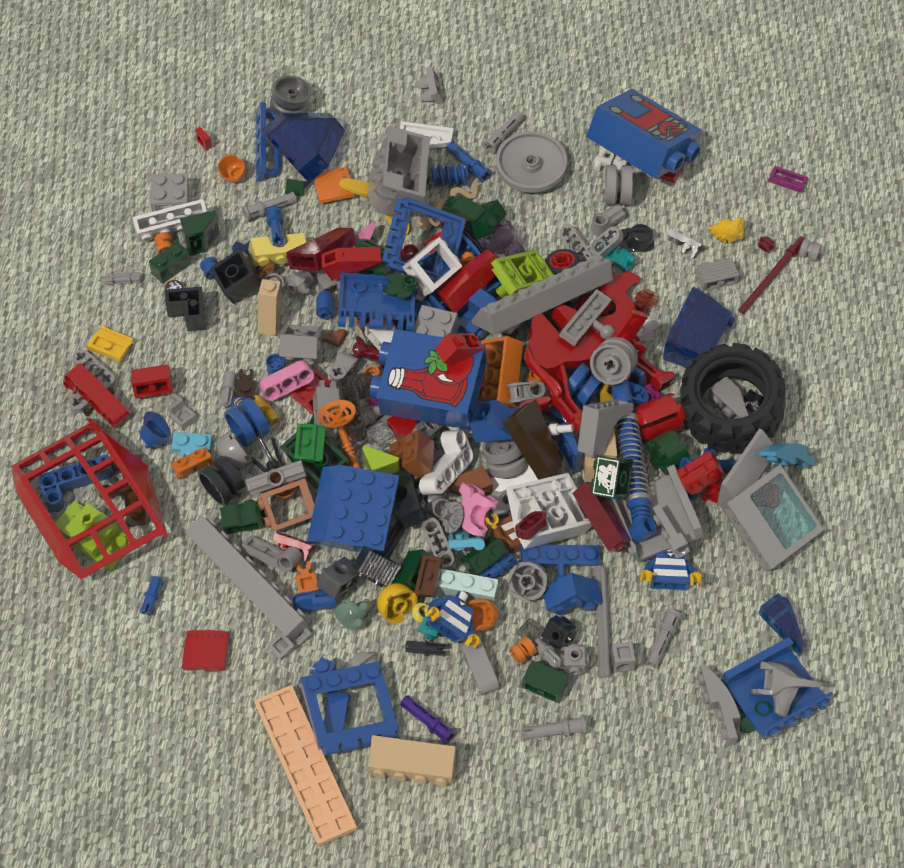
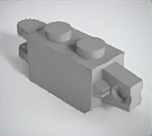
M319 380L318 386H316L313 396L314 424H317V426H322L318 420L319 410L331 401L343 400L342 396L339 395V388L336 387V381H331L330 386L325 387L324 380ZM340 407L332 408L328 412L331 413L333 410L339 409ZM326 427L325 436L336 437L337 427Z

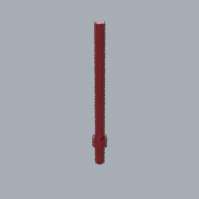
M800 236L794 244H791L786 249L784 256L738 309L740 313L745 314L786 263L796 256L805 239L804 237Z

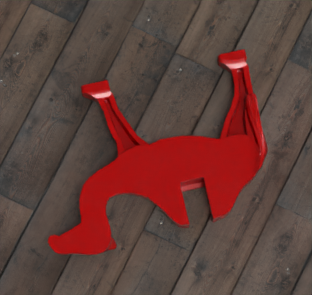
M632 272L612 275V281L595 288V290L597 289L613 299L612 304L615 312L608 316H599L597 321L603 325H611L614 330L618 328L630 309L636 310L634 303L626 294V291L632 285L640 282V277ZM560 304L553 308L550 319L562 331L578 311ZM540 313L533 317L529 327V342L525 349L524 360L529 369L547 386L552 396L553 405L563 415L567 423L574 425V433L578 434L580 433L583 411L578 408L570 396L565 369L577 368L582 363L590 365V358L593 352L605 339L601 337L597 329L591 326L579 342L573 346L559 336L560 333ZM643 355L637 360L636 367L645 372L647 382L656 391L661 392L665 390L676 379V375L672 371H660Z

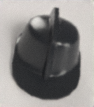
M636 224L632 228L621 230L623 232V240L618 244L620 250L624 248L629 252H649L655 248L653 230L647 225Z

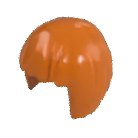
M474 599L468 602L467 605L473 609L474 631H485L496 624L499 618V610L494 603L486 599Z

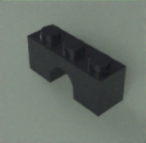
M406 469L393 473L394 475H399L400 483L397 493L399 502L395 503L398 517L407 529L428 520L426 515L428 508L425 501L422 500L424 495L420 492L418 486L420 479L416 478Z

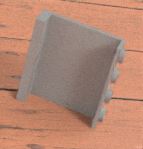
M675 465L667 467L669 476L648 483L651 496V506L649 507L651 518L655 515L652 507L660 504L677 534L681 532L687 543L704 537L700 522L676 472ZM626 498L612 499L632 540L629 542L630 545H627L631 556L635 555L637 562L653 557L658 552L671 550L668 541L664 539L661 533L663 530L661 525L657 527L655 534L641 542H636L629 533L632 520L630 510L626 505Z

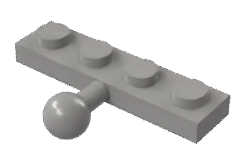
M596 289L563 328L559 336L575 346L592 326L600 332L603 339L611 338L615 332L614 328L611 325L601 324L597 321V318L607 308L612 299Z

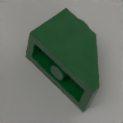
M463 195L449 197L445 201L446 204L441 208L445 212L465 218V223L475 222L486 211L484 207Z

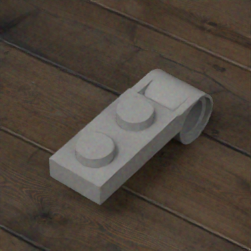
M253 535L241 544V550L244 553L284 572L291 571L302 559V554L296 547L291 546L283 551Z

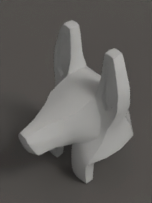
M761 662L760 669L765 670L764 689H751V693L764 696L772 695L775 706L774 713L780 717H787L798 689L801 687H821L822 682L799 678L791 669L779 663Z

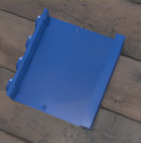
M790 637L724 672L721 679L736 704L763 740L770 736L772 738L776 737L782 729L793 727L801 718H809L815 710L825 709L830 704L829 701L833 695L832 692L824 694L819 687H801L791 703L787 717H780L774 713L775 706L772 695L764 696L751 693V689H764L765 670L760 669L761 662L782 664L791 669L799 678L813 680L791 652L794 642ZM758 701H767L771 705L769 715L760 716L756 713L755 705ZM760 703L757 705L759 713L766 714L769 711L766 704Z

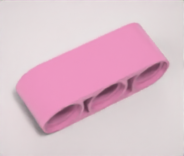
M300 360L263 378L259 386L264 398L268 401H273L310 383L314 379V373L307 361Z

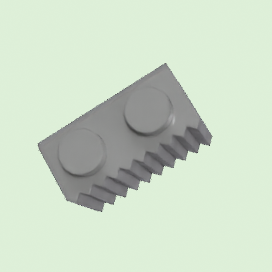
M720 258L711 263L702 262L696 269V276L703 292L738 283L739 273L733 258Z

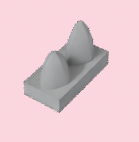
M432 66L426 68V75L419 79L414 87L428 88L421 95V100H434L436 104L444 103L439 76Z

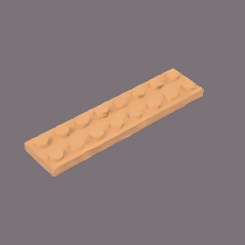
M290 685L254 700L256 709L318 847L356 831L357 826L322 750H318L314 732L293 686Z

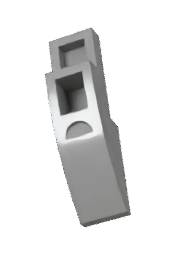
M701 665L700 671L697 673V681L699 686H703V703L708 704L709 710L715 709L716 719L721 721L722 728H720L722 740H726L727 746L736 745L738 736L734 725L739 724L740 714L735 701L720 678L706 665Z

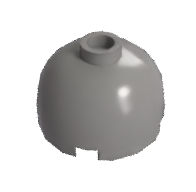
M229 430L219 439L217 451L219 455L228 459L236 469H241L253 462V459L251 457L248 460L246 457L248 451L237 436L232 438L231 434L233 432Z
M522 561L509 572L507 582L512 595L519 600L527 602L542 596L548 585V576L544 567L539 563Z

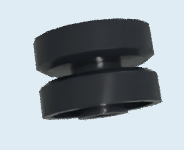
M221 455L211 462V467L205 466L197 473L207 493L222 506L232 500V494L238 495L246 489L245 482L240 473L228 459Z

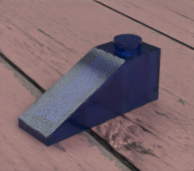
M777 593L760 606L758 614L783 640L787 637L791 638L794 642L791 649L800 657L803 655L805 645L793 608L786 597H782Z

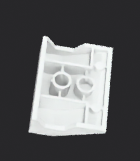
M569 473L506 488L514 529L516 524L531 512L542 511L547 515V525L531 539L523 540L519 538L524 549L583 535L591 528L592 524L588 518H585L578 506L577 500L572 494L577 490V487Z

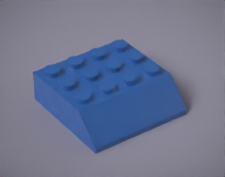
M344 465L323 467L307 543L361 552L363 546H366L385 556L400 483L399 475Z

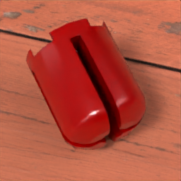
M666 394L634 408V411L637 413L642 440L649 442L668 430L678 431L685 428L683 426V421L686 420L682 405H677L672 398L675 394Z

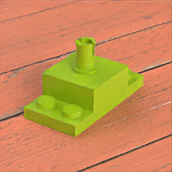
M537 249L497 258L491 263L494 267L492 271L502 284L496 289L497 294L502 298L507 294L517 293L520 289L528 288L533 283L541 282L554 275Z
M74 501L56 520L55 524L64 539L68 540L106 519L108 516L88 503L82 506ZM117 522L97 532L108 554H112L129 544L126 535L119 530ZM91 536L72 546L94 562L103 559ZM123 557L103 568L111 572Z

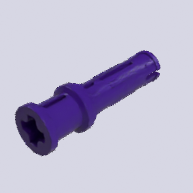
M406 695L400 702V706L425 724L431 734H435L442 739L444 745L448 744L455 736L456 729L447 726L441 717H435L409 695Z

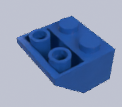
M497 400L479 401L469 423L475 443L512 439L502 422L511 415L513 409Z

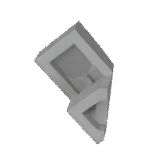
M173 392L171 394V405H169L170 417L184 430L197 421L198 418L184 404V401Z

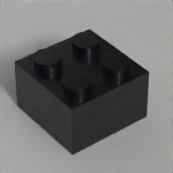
M241 248L210 268L221 291L233 304L261 285L262 279L250 257Z

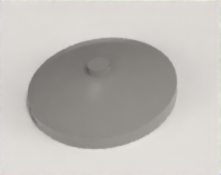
M536 131L520 132L507 138L498 148L496 169L500 178L513 189L530 193L542 192L554 187L562 180L567 169V155L561 143L548 134Z

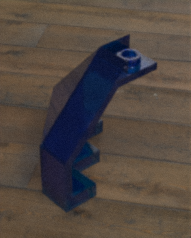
M280 113L261 131L308 183H311L330 165L345 129L330 113Z

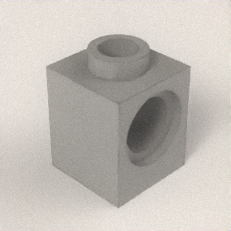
M632 642L612 644L611 660L614 673L634 670L636 660Z

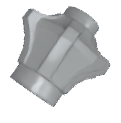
M293 271L291 272L292 276L286 277L288 282L287 290L289 293L296 294L302 299L305 293H309V287L313 284L314 280L309 272L298 273Z

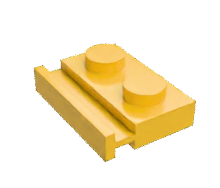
M100 325L98 332L94 334L87 348L92 352L121 363L131 344L133 345L134 340L129 336Z

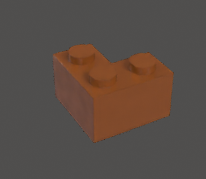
M418 429L390 445L389 454L400 458L401 469H406L416 478H420L432 471L434 441Z

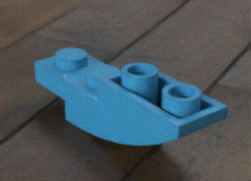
M776 443L768 445L759 451V456L765 458L766 462L776 463L775 466L787 467V464H792L797 468H807V465H815V458L806 454L807 446L803 444Z

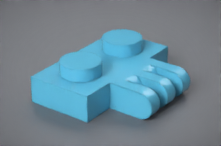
M174 432L171 451L180 452V458L203 447L210 453L212 434Z

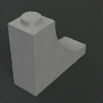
M616 399L583 405L577 451L585 453V456L592 458L596 457V455L604 454L612 429L625 414L633 411V403Z

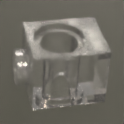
M383 421L367 431L368 443L376 450L385 452L395 442L394 432Z

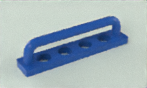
M260 102L256 111V181L262 182L264 176L276 177L281 171V119L272 110L266 109V102ZM266 116L272 117L274 120V170L266 169Z

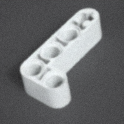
M463 430L444 431L441 434V444L445 454L432 467V471L421 478L419 489L423 495L442 494L472 462L473 451Z

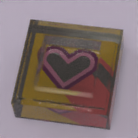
M528 618L516 634L521 638L526 636L535 643L534 640L542 635L544 628Z

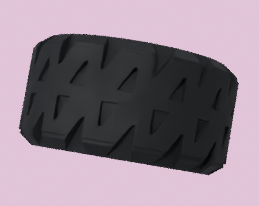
M732 343L730 347L726 344L710 347L709 353L703 351L692 360V365L687 366L682 376L680 394L681 405L686 417L684 424L686 428L690 429V434L699 443H707L709 449L712 448L718 452L730 450V454L743 453L759 428L765 432L768 438H772L780 428L785 411V380L776 362L771 360L769 355L755 347L752 350L749 345ZM728 377L729 379L736 378L750 382L759 389L764 400L760 407L752 414L742 418L730 419L711 412L704 405L702 397L711 385Z

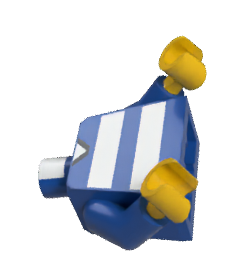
M668 550L656 553V557L649 560L643 571H641L639 582L643 580L648 581L650 589L688 590L689 580L690 586H693L695 582L702 585V574L696 572L690 561L685 559V555L676 559L673 552Z
M458 591L455 597L449 595L447 597H439L430 602L428 611L424 614L425 616L430 615L425 622L454 643L466 638L465 645L468 646L471 643L474 649L479 645L481 640L474 632L473 609L465 604L468 599V595L465 592Z

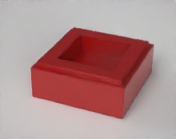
M201 127L195 129L197 142L205 150L211 149V137Z

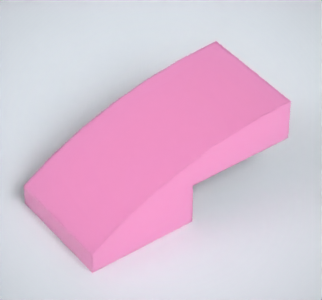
M374 221L355 236L357 241L364 238L370 240L376 223Z

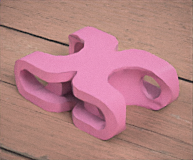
M462 482L459 489L462 494V527L472 535L485 538L488 530L484 521L485 515L490 509L496 510L498 501L492 496H485L481 488Z

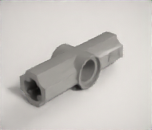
M302 460L245 480L248 491L252 496L306 477L307 475ZM275 472L281 475L279 483H274L271 480V476Z

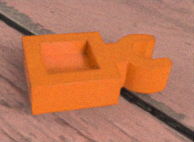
M307 561V568L301 569L299 563H297L296 571L299 575L296 576L298 592L319 590L316 586L315 572L311 573L310 561Z

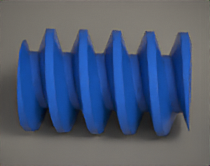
M445 163L444 169H442L441 164H438L437 169L432 164V182H434L436 187L439 181H441L442 186H445L446 181H448L450 186H452L453 181L456 182L457 186H459L460 181L466 186L468 181V163L465 168L462 163L459 164L458 168L455 163H452L451 168Z

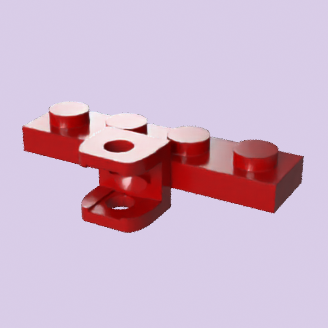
M630 309L611 338L619 337L629 341L635 350H639L637 353V360H639L646 348L642 343H639L640 338L636 334L648 317L643 312Z

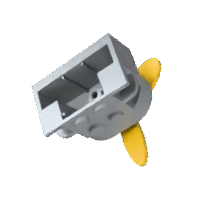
M388 126L387 137L383 139L381 148L377 156L374 157L369 183L356 179H342L339 185L349 192L368 197L372 206L378 212L384 214L389 225H391L393 214H397L394 212L397 199L403 200L407 197L422 202L425 198L430 137ZM408 223L406 235H407L408 232H409V223Z

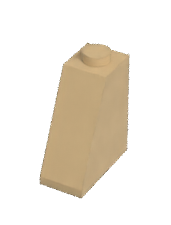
M262 279L258 293L257 334L276 336L283 309L281 282Z

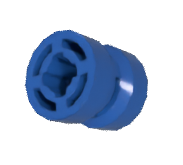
M274 353L267 357L266 367L268 375L285 368L283 356Z

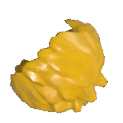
M739 217L733 221L723 219V221H719V223L709 227L708 230H711V234H714L715 239L719 238L724 243L727 240L728 243L736 242L744 237V217Z

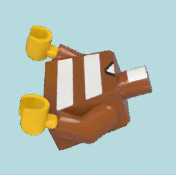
M491 514L493 517L492 523L486 517L484 520L485 524L492 527L491 532L493 536L500 538L507 549H512L514 553L520 552L522 544L516 536L512 515L499 521L496 514Z

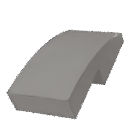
M306 627L291 642L281 632L267 646L282 660L308 641L313 634Z

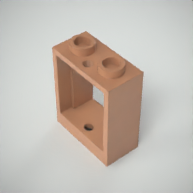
M305 478L258 494L260 497L257 499L260 510L264 509L266 517H264L267 529L271 528V531H277L312 518L314 502ZM297 487L306 514L276 524L267 497Z

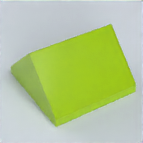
M365 445L363 446L366 470L388 474L401 470L399 457Z

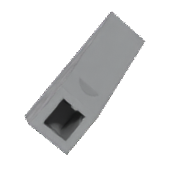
M728 377L723 378L710 388L709 401L713 406H717L722 411L725 418L736 419L748 416L740 388Z

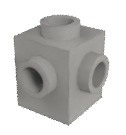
M569 645L564 647L563 654H560V658H562V665L560 667H564V671L568 675H584L585 666H589V654H585L584 646Z

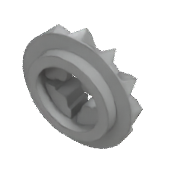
M449 502L448 506L444 507L441 522L445 532H456L462 523L463 508L458 502Z

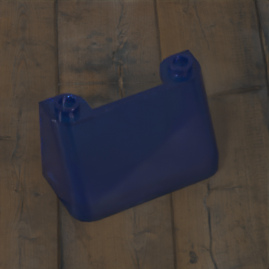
M692 287L667 337L663 360L684 368L691 366L692 360L703 351L709 353L710 347L718 345L724 330H727L728 327L732 328L735 321L733 312L701 289Z

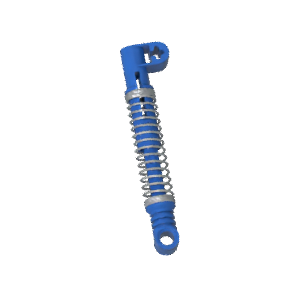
M624 380L619 384L611 385L613 400L619 399L633 403V411L625 414L616 423L615 434L618 436L616 440L618 441V451L620 452L619 457L622 455L624 458L633 459L630 489L628 491L631 495H628L625 500L632 520L629 533L636 542H641L657 531L656 523L651 518L649 509L651 506V496L647 471L645 469L646 465L644 463L645 459L643 458L640 427L638 425L637 413L634 411L636 406L648 402L649 395L644 387Z

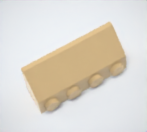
M372 735L369 774H373L376 778L389 776L397 781L410 779L419 784L432 782L437 786L446 787L447 785H452L456 747Z

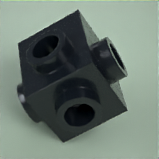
M555 615L548 620L541 637L548 640L552 646L562 649L567 644L570 645L576 636L574 634L576 626L572 625V622L567 618Z

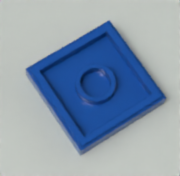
M571 432L560 433L558 435V446L573 474L581 472L583 453L577 451L578 444Z

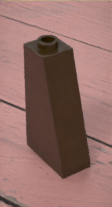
M534 399L522 405L502 423L537 479L540 480L557 476V471L563 466L539 404Z

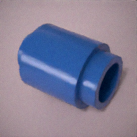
M322 291L316 298V315L322 319H329L335 313V298L331 292Z

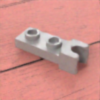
M660 504L652 507L655 514L652 518L657 527L661 525L663 529L661 533L664 539L668 541L676 559L688 554L690 550L687 546V541L681 532L677 534Z

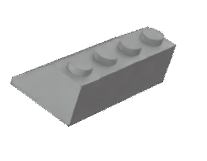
M759 428L722 482L718 506L725 501L733 499L766 475L768 470L775 466L776 463L766 462L765 458L759 456V451L773 444L762 429ZM758 490L753 492L751 495L754 497L757 494Z

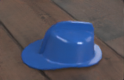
M153 411L145 413L143 426L139 433L141 439L145 442V448L148 449L151 446L157 448L164 442H169L170 428L166 420Z

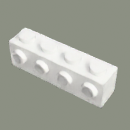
M200 199L132 217L138 242L150 241L162 232L170 234L176 231L182 232L180 219L206 212L204 200Z

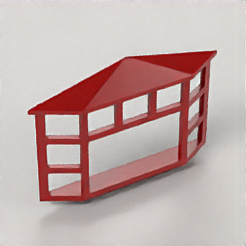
M92 418L87 419L89 424L11 466L15 492L58 562L81 580L160 535H163L164 538L168 537L148 466ZM90 431L97 435L79 446H76L73 442ZM102 442L110 457L90 467L81 453ZM66 444L71 449L53 460H50L47 456ZM76 456L111 510L112 515L72 538L65 540L29 481ZM39 459L44 461V465L27 474H24L21 470ZM115 463L123 474L124 479L104 489L95 474ZM130 485L139 500L118 511L109 495ZM144 507L155 529L135 539L123 517ZM117 521L126 535L129 544L112 554H108L97 532ZM91 536L103 559L82 569L70 547Z

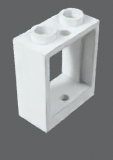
M440 237L430 242L402 266L408 275L417 278L418 288L424 296L432 293L462 267L458 257L450 251L447 243ZM433 248H435L450 268L435 283L432 282L418 264V261Z

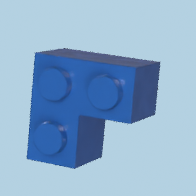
M480 288L468 299V311L459 319L461 323L459 328L465 331L466 334H475L481 340L486 330L472 324V319L481 308L498 300Z
M570 573L547 586L543 593L546 610L557 615H563L573 607L581 608L584 611H591L597 605L603 603L598 581L575 573Z

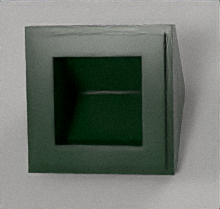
M288 178L286 180L285 194L294 192L296 196L303 197L307 181Z

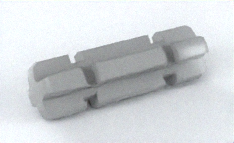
M130 272L115 273V275L113 273L105 274L106 284H113V282H116V284L131 283V281L133 283L141 282L140 272H133V274H130Z

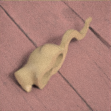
M479 183L473 184V192L471 194L462 188L454 187L450 190L449 197L459 193L468 199H473L477 195ZM436 199L432 207L442 210L441 208L446 204L445 201L447 199ZM424 215L416 221L418 226L424 231H427L431 225L436 227L441 223Z

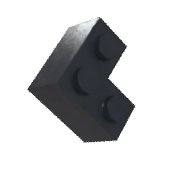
M202 286L165 289V305L168 317L185 316L187 331L206 330Z

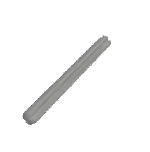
M604 566L595 568V580L599 583L603 602L596 606L599 675L602 678L611 676L607 570Z

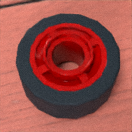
M571 249L555 250L545 259V263L554 275L561 273L564 269L572 268L580 262L579 255Z

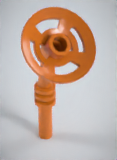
M335 400L325 404L318 412L319 422L326 427H337L344 445L342 448L345 449L344 453H347L346 457L349 458L352 467L361 468L355 455L357 453L354 451L355 447H352L354 444L350 442L344 426L352 421L356 415L354 404L346 400ZM340 407L339 409L333 410L331 413L328 412L332 408ZM346 408L351 410V415H349V412L346 410Z

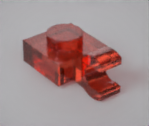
M642 289L636 293L634 299L637 301L634 304L639 307L644 305L651 307L658 302L659 297L649 289Z

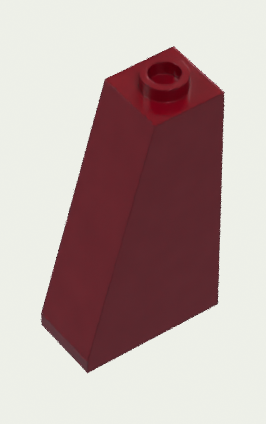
M338 227L289 250L286 254L290 269L322 270L321 254L336 248H353L356 246L354 229Z
M586 482L572 494L606 549L617 553L625 550L627 544L632 540L612 499L591 495V482Z

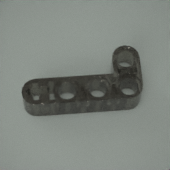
M369 372L346 376L338 382L341 399L353 403L356 408L355 417L347 423L350 438L355 442H361L367 437L360 399L370 397V385L373 375ZM346 408V410L349 412V415H351V410Z

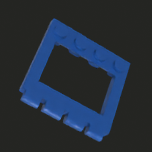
M407 197L403 200L397 199L394 212L397 214H393L390 230L395 232L388 233L385 245L391 250L384 249L382 263L387 264L386 268L408 275L402 268L406 263L399 261L411 211L445 223L441 239L447 243L450 251L457 256L466 221L465 218ZM437 252L433 272L423 270L432 282L435 283L450 268Z
M379 661L300 678L318 750H323L324 756L339 753V745L342 752L359 749L358 741H360L362 748L371 746L372 735L397 739L396 733L399 729ZM373 683L383 721L326 733L316 695Z

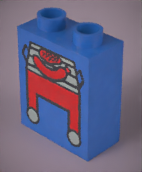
M630 89L597 106L586 137L655 179L669 171L676 173L686 161L690 164L693 163L702 148V145L697 143L702 129L634 89Z

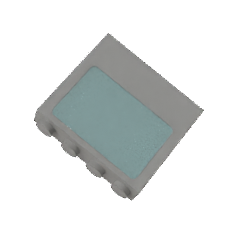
M781 465L772 467L766 475L733 499L725 501L720 505L764 571L773 569L824 530L821 520L813 514L810 504L803 499L798 486L791 481L787 470Z

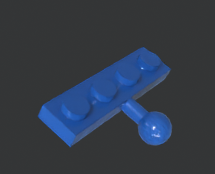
M522 545L520 546L521 562L534 561L541 566H557L558 576L554 582L566 576L565 566L600 565L599 545H539L524 549Z

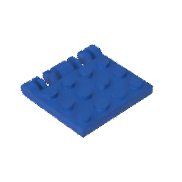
M341 273L338 327H345L346 317H349V327L353 328L354 317H361V328H365V320L370 318L369 329L382 330L383 319H387V330H391L392 320H399L398 330H403V320H406V331L414 332L415 291L412 292L410 297L399 299L397 295L390 296L382 291L384 287L390 284L385 275Z

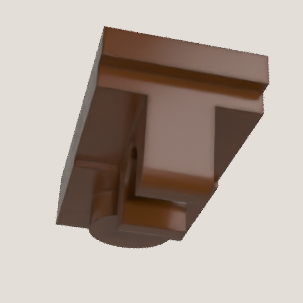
M423 555L414 591L417 596L436 597L443 565L442 557Z

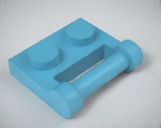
M463 528L458 529L454 533H449V549L454 548V550L460 551L466 549V547H474L476 550H482L485 547L484 537L472 535Z

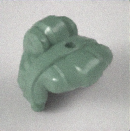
M350 599L342 600L334 608L335 617L344 627L350 630H360L364 625L362 618L371 609L372 602L369 599H364V601L356 604L350 601Z

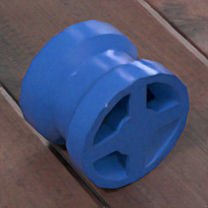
M207 257L200 263V268L204 271V276L208 280L215 279L210 270L212 266L218 263L215 257Z

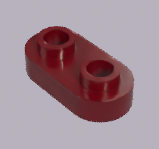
M542 511L529 513L516 524V536L523 540L531 539L547 525L546 513Z

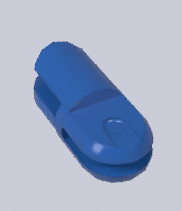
M322 590L298 593L293 597L292 601L294 609L297 610L299 608L302 612L335 608L337 605L336 599Z

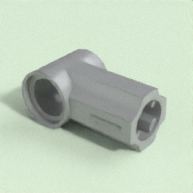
M613 205L603 213L594 214L591 232L596 236H600L608 228L625 218L623 208L620 205Z

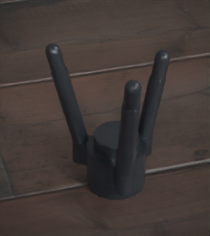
M259 436L258 440L270 461L266 463L267 468L252 457L253 463L264 473L283 467L284 464L275 438L272 437L271 441L277 460L273 459L262 437Z

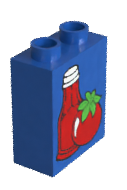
M394 329L391 342L383 341L381 345L379 364L385 366L382 376L374 375L372 378L370 398L377 399L380 414L470 430L469 423L477 405L487 365L485 344H481L483 347L481 352L457 364H444L435 350V347L444 337Z

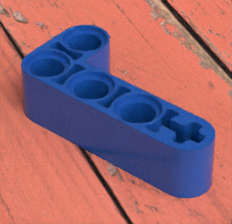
M102 455L86 461L90 467H93L110 456ZM80 462L41 475L39 484L49 511L55 513L63 509L64 500L61 493L93 484L89 476L84 474L86 471ZM114 464L95 474L99 482L114 476Z

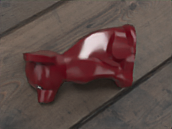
M356 336L357 342L353 345L352 356L356 358L364 356L369 361L379 364L380 351L374 345L367 346L360 336ZM379 364L380 368L383 369L385 365Z

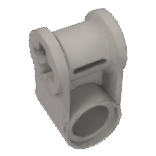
M343 351L338 355L335 363L329 370L330 379L336 381L338 388L344 387L352 374L356 372L360 359Z
M540 381L507 384L511 397L509 403L539 398L545 393V385ZM534 384L539 388L536 395L531 391V387Z

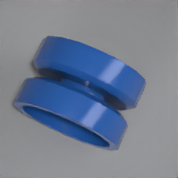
M582 363L567 382L572 400L576 396L574 403L582 411L583 405H589L603 385V382L599 381L594 375L590 377L591 367L585 363Z
M248 397L238 403V408L232 406L224 412V417L230 430L245 447L253 444L256 441V436L264 437L270 432V426L263 412Z

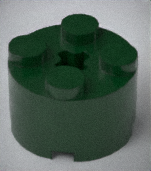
M668 430L645 444L652 457L650 459L652 466L655 469L659 468L665 475L669 474L667 467L675 465L677 470L680 468V462L683 457L690 459L685 443L681 444L678 438L680 436L673 430Z

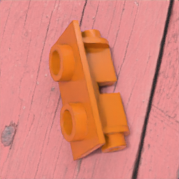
M203 447L185 457L178 458L170 463V465L175 470L174 473L177 479H183L194 473L192 469L194 466L197 471L205 466H210L212 456Z

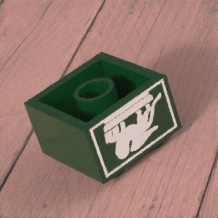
M597 455V459L593 463L595 472L594 478L590 483L591 495L612 499L627 498L633 459L613 455Z

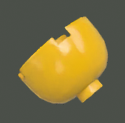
M393 583L386 586L378 595L377 609L381 616L390 624H399L407 619L402 616L412 611L414 605L418 603L417 596L406 585Z

